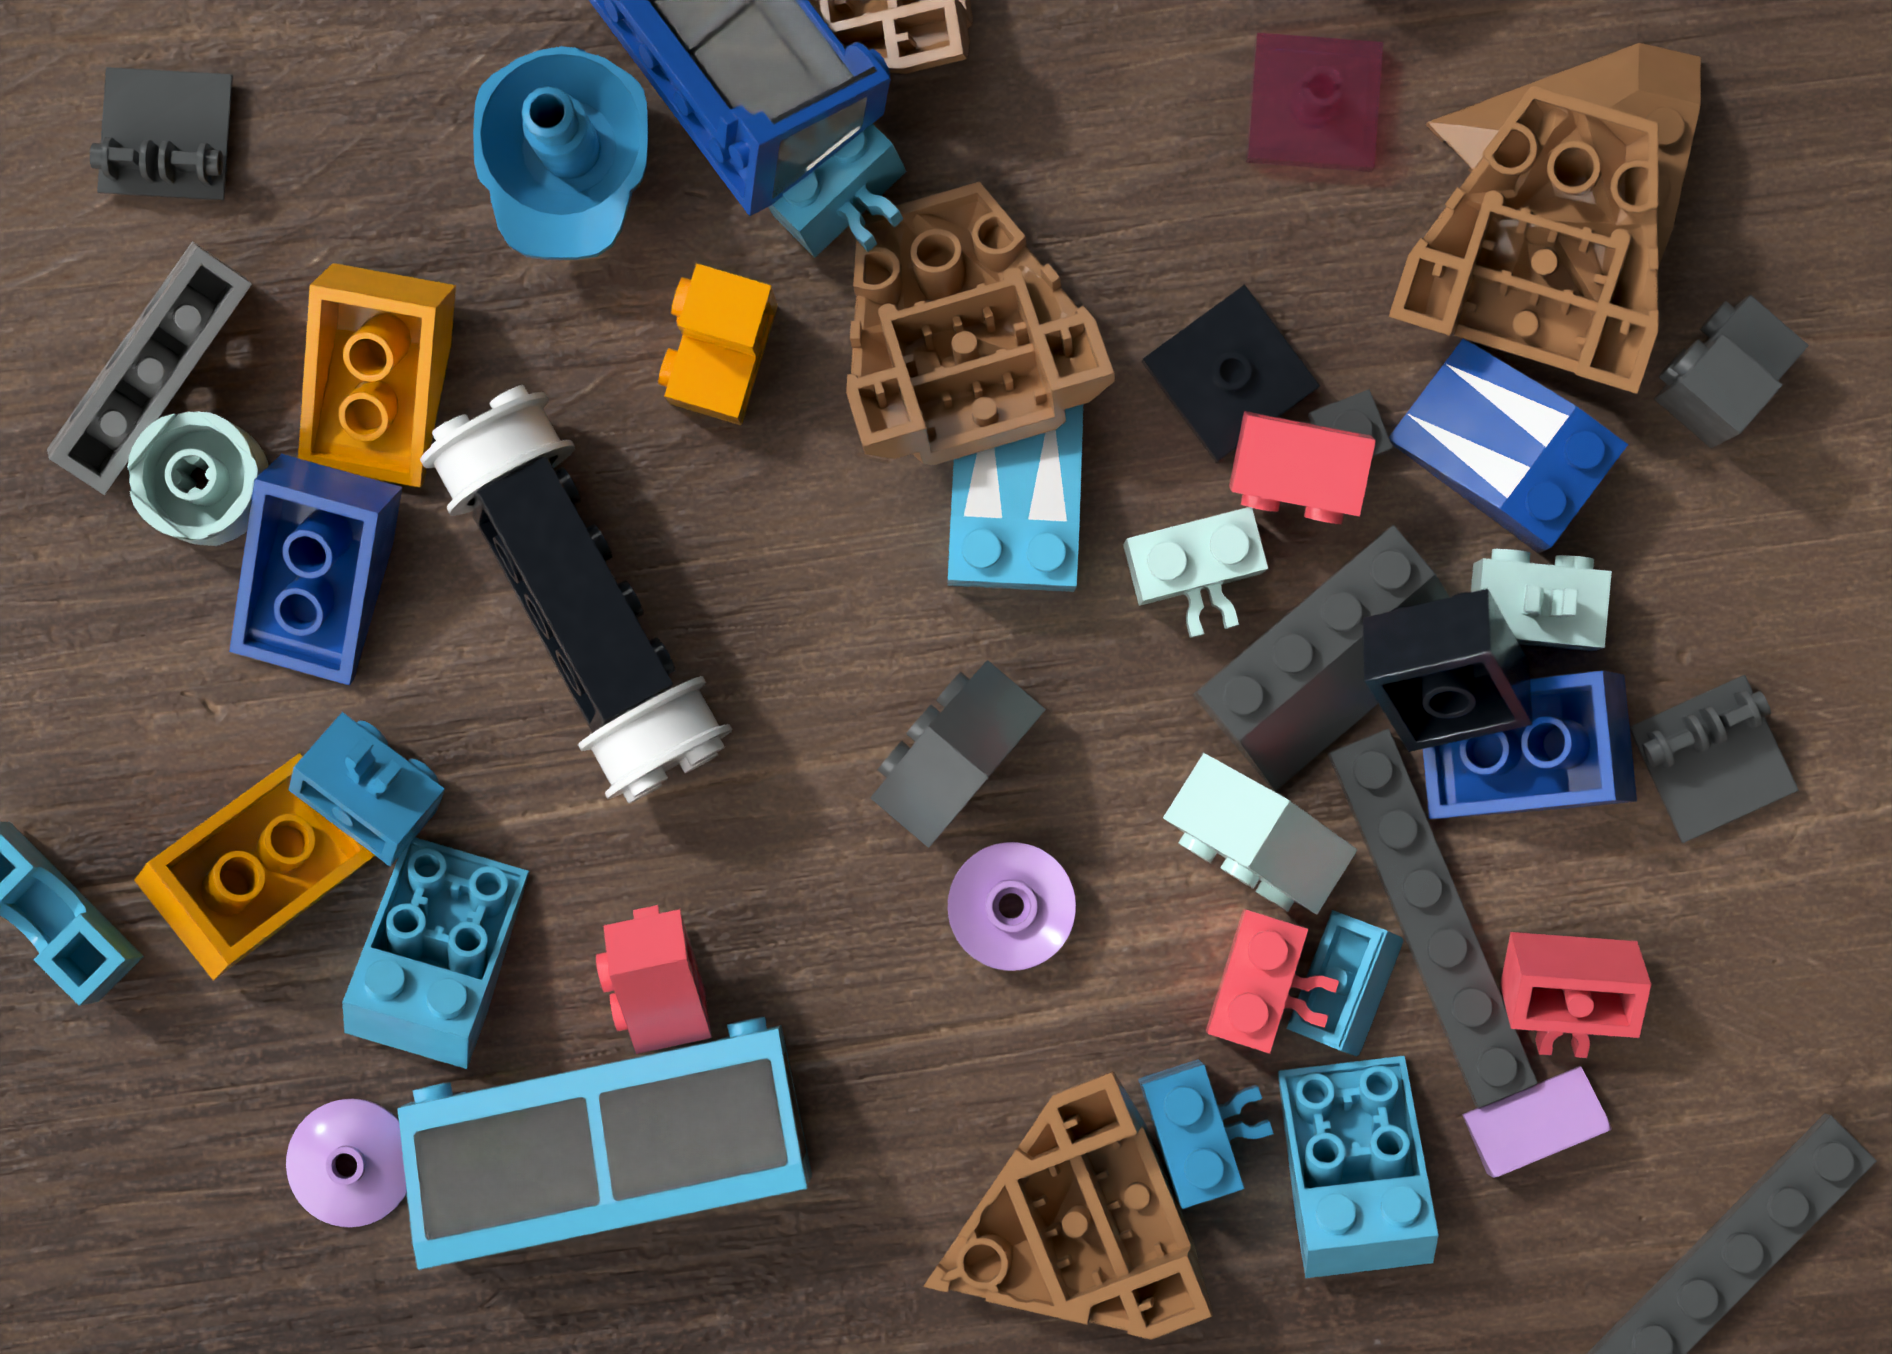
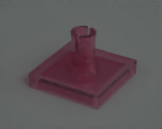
M1257 33L1254 46L1246 163L1372 172L1375 167L1383 42Z

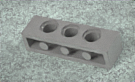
M192 241L47 448L49 459L105 495L127 464L129 454L137 438L150 424L159 418L252 283Z

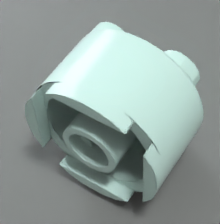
M199 411L174 413L154 421L135 441L128 460L127 470H129L131 489L129 492L137 512L155 529L188 543L218 546L236 539L247 532L254 481L269 465L263 450L255 439L246 431L213 413ZM196 467L205 470V475L209 480L203 490L195 487L196 482L190 476Z

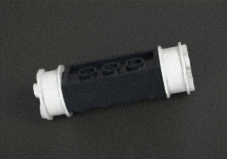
M519 385L494 398L490 402L492 409L471 421L464 414L437 427L432 432L436 441L422 455L420 461L425 468L435 467L453 499L447 506L450 515L456 516L473 511V519L592 731L591 735L578 744L580 750H592L608 778L611 787L605 792L607 799L623 794L628 804L660 788L662 782L668 779L665 772L680 764L684 773H687L718 756L717 752L725 748L721 739L728 735L732 728L730 724L718 725L700 692V689L706 683L703 676L691 679L670 689L673 683L669 678V674L675 671V666L668 651L658 637L649 641L637 619L644 615L640 601L626 580L617 584L606 564V561L612 559L610 548L599 528L595 524L586 528L579 516L575 505L581 502V498L570 475L563 467L556 471L553 469L572 454L575 446L571 440L560 441L543 410L549 402L544 392L528 394L525 386Z

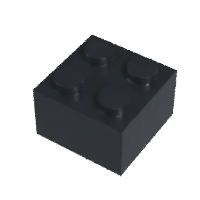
M1488 588L1474 592H1463L1449 598L1416 606L1400 607L1390 612L1363 618L1364 681L1408 752L1533 725L1529 661Z

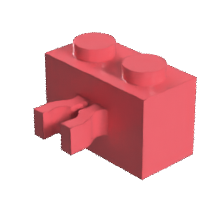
M1244 411L1229 487L1232 492L1243 494L1241 505L1279 512L1280 502H1287L1306 506L1304 513L1306 518L1342 524L1344 514L1360 517L1376 440L1366 434Z
M658 905L633 910L634 919L604 925L606 952L596 954L599 980L604 993L615 991V993L610 994L614 1024L618 1032L628 1030L636 1054L712 1038L705 988L680 909L660 913Z
M1243 909L1206 1027L1207 1034L1270 1053L1285 1008L1293 1009L1305 1021L1325 1028L1328 1015L1311 1011L1305 1000L1289 995L1291 987L1308 992L1313 988L1321 987L1336 993L1339 980L1322 975L1308 977L1296 975L1295 971L1308 932L1307 928Z
M1510 932L1500 987L1511 1029L1537 1031L1535 1041L1539 1055H1552L1555 1039L1563 1035V1033H1572L1571 1045L1574 1056L1587 1058L1590 1048L1588 1034L1631 1038L1640 1037L1651 982L1638 941Z

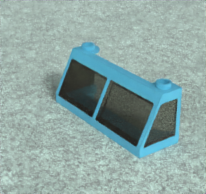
M765 1017L727 1024L729 1036L716 1041L467 1093L453 1094L451 1082L412 1090L415 1102L407 1103L397 1109L412 1242L418 1270L807 1189L812 1177V1171L782 1025L767 1028Z

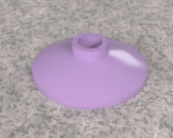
M1018 842L994 844L972 855L955 875L948 896V917L957 941L974 959L989 967L1000 970H1024L1037 966L1051 958L1067 940L1076 914L1074 889L1063 867L1045 851L1035 846ZM1009 893L1019 895L1024 903L1022 913L1015 918H1007L999 910L1000 899Z
M351 1098L327 1103L304 1118L290 1140L286 1157V1170L290 1187L304 1209L317 1219L340 1227L368 1225L392 1212L407 1194L398 1118L389 1110L374 1102ZM342 1153L352 1155L357 1162L356 1173L351 1177L342 1176L336 1169V1159Z

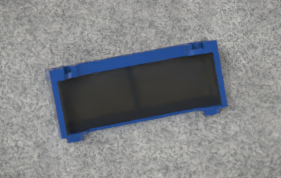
M589 0L749 216L771 206L783 196V193L816 170L884 115L891 81L890 71L885 60L875 49L868 50L863 44L858 42L849 45L845 49L808 0Z

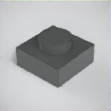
M1370 389L1308 414L1311 424L1372 436L1376 440L1372 457L1388 452L1393 448Z

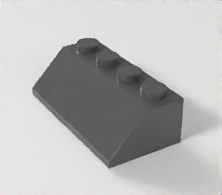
M1393 525L1381 533L1193 693L1192 696L1271 789L1276 791L1378 704L1364 681L1363 618L1390 612L1400 607H1411L1449 598V595L1434 571Z

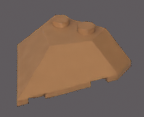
M1637 43L1431 120L1425 124L1442 143L1444 141L1447 142L1470 167L1468 170L1472 172L1482 158L1485 148L1531 85L1658 122V248L1660 265L1673 230L1701 106V57Z
M1114 1071L1058 1092L1051 1097L923 1286L943 1292L952 1290L986 1298L985 1301L1086 1325L1088 1322L1117 1328L1128 1331L1127 1334L1151 1340L1213 1315L1190 1231L1145 1121Z

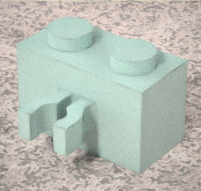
M1251 507L1130 537L1123 544L1139 606L1183 594L1186 595L1189 600L1186 625L1190 638L1204 634L1199 620L1200 612L1204 608L1200 593L1202 589L1208 591L1212 607L1217 608L1221 612L1224 628H1232L1239 625L1234 606L1223 595L1221 585L1261 575L1268 569L1254 512Z
M1492 549L1491 559L1483 558L1473 564L1471 592L1489 589L1519 644L1585 651L1605 648L1612 571L1593 569V558L1557 555L1555 556V565L1530 563L1531 553L1527 551Z

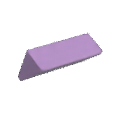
M1581 1066L1539 1082L1534 1086L1486 1106L1462 1114L1485 1171L1493 1178L1612 1129Z

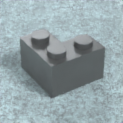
M1751 295L1734 307L1727 301L1723 302L1700 328L1708 336L1702 343L1697 339L1687 350L1685 348L1682 349L1658 376L1666 385L1654 400L1710 448L1741 434L1782 387L1778 380L1809 346Z
M988 660L971 679L960 672L936 700L944 709L940 712L933 705H930L906 733L915 741L913 746L910 748L901 741L877 769L886 779L870 799L928 848L1046 710Z

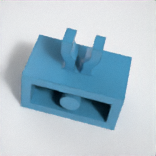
M342 712L294 766L288 790L387 865L391 866L437 812L445 788L438 784L437 776L424 763L416 759H409L407 761L391 749L384 735L376 727L362 720L355 722Z
M1199 1059L1138 1078L1177 1201L1182 1209L1243 1190L1244 1186L1230 1146V1140L1235 1137L1258 1139L1274 1133L1268 1120L1261 1121L1255 1125H1247L1242 1121L1224 1125L1223 1120L1240 1114L1241 1108L1246 1103L1262 1099L1259 1087L1254 1085L1236 1092L1228 1102L1218 1105L1205 1065Z

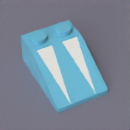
M1083 404L1065 409L1066 422L1056 430L954 459L948 586L1075 591L1077 587L1080 528Z

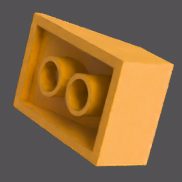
M332 263L310 284L298 449L299 459L371 479L414 487H421L424 484L427 468L423 467L420 459L432 444V432L435 429L451 348L456 285Z
M301 753L294 756L147 862L134 879L213 981L375 857L373 853L288 790L293 768L303 757Z

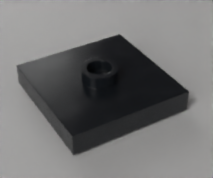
M1245 284L1141 361L1216 463L1237 448L1244 411L1279 418L1320 387Z

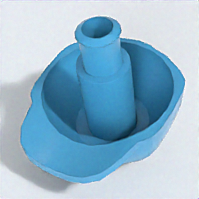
M560 46L538 50L515 59L492 74L479 88L474 112V165L478 179L490 191L498 229L509 247L525 257L544 260H580L598 257L612 248L619 237L625 223L632 193L643 182L647 168L648 116L647 101L642 85L631 74L608 59L587 53L585 50L576 47Z

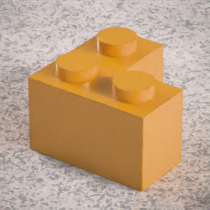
M697 263L692 279L684 277L680 279L675 292L671 314L677 316L676 323L682 333V339L678 350L668 348L658 378V385L667 387L664 397L670 405L742 426L778 307L771 285Z

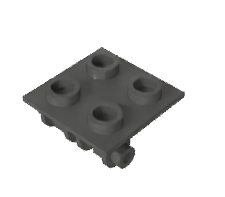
M106 67L101 143H92L90 148L91 168L99 169L97 192L103 194L225 200L233 75Z
M1745 675L1630 726V732L1682 843L1799 791L1765 719V716L1771 714L1770 706L1761 691L1753 693Z

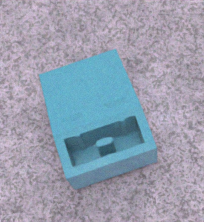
M415 837L398 857L343 999L344 1033L467 1069L488 1013L529 871Z
M1405 1056L1278 1071L1295 1218L1305 1278L1433 1263L1439 1235Z

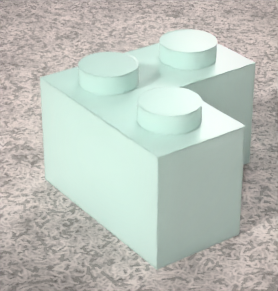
M1205 753L1199 759L1163 819L1184 832L1178 842L1181 846L1209 863L1213 861L1216 854L1223 856L1226 859L1220 867L1222 870L1251 888H1254L1258 880H1260L1261 883L1255 892L1287 912L1295 902L1317 915L1357 852L1355 847L1290 800Z

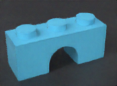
M0 822V916L12 923L31 941L39 952L34 961L79 1006L99 1002L144 956L11 822Z

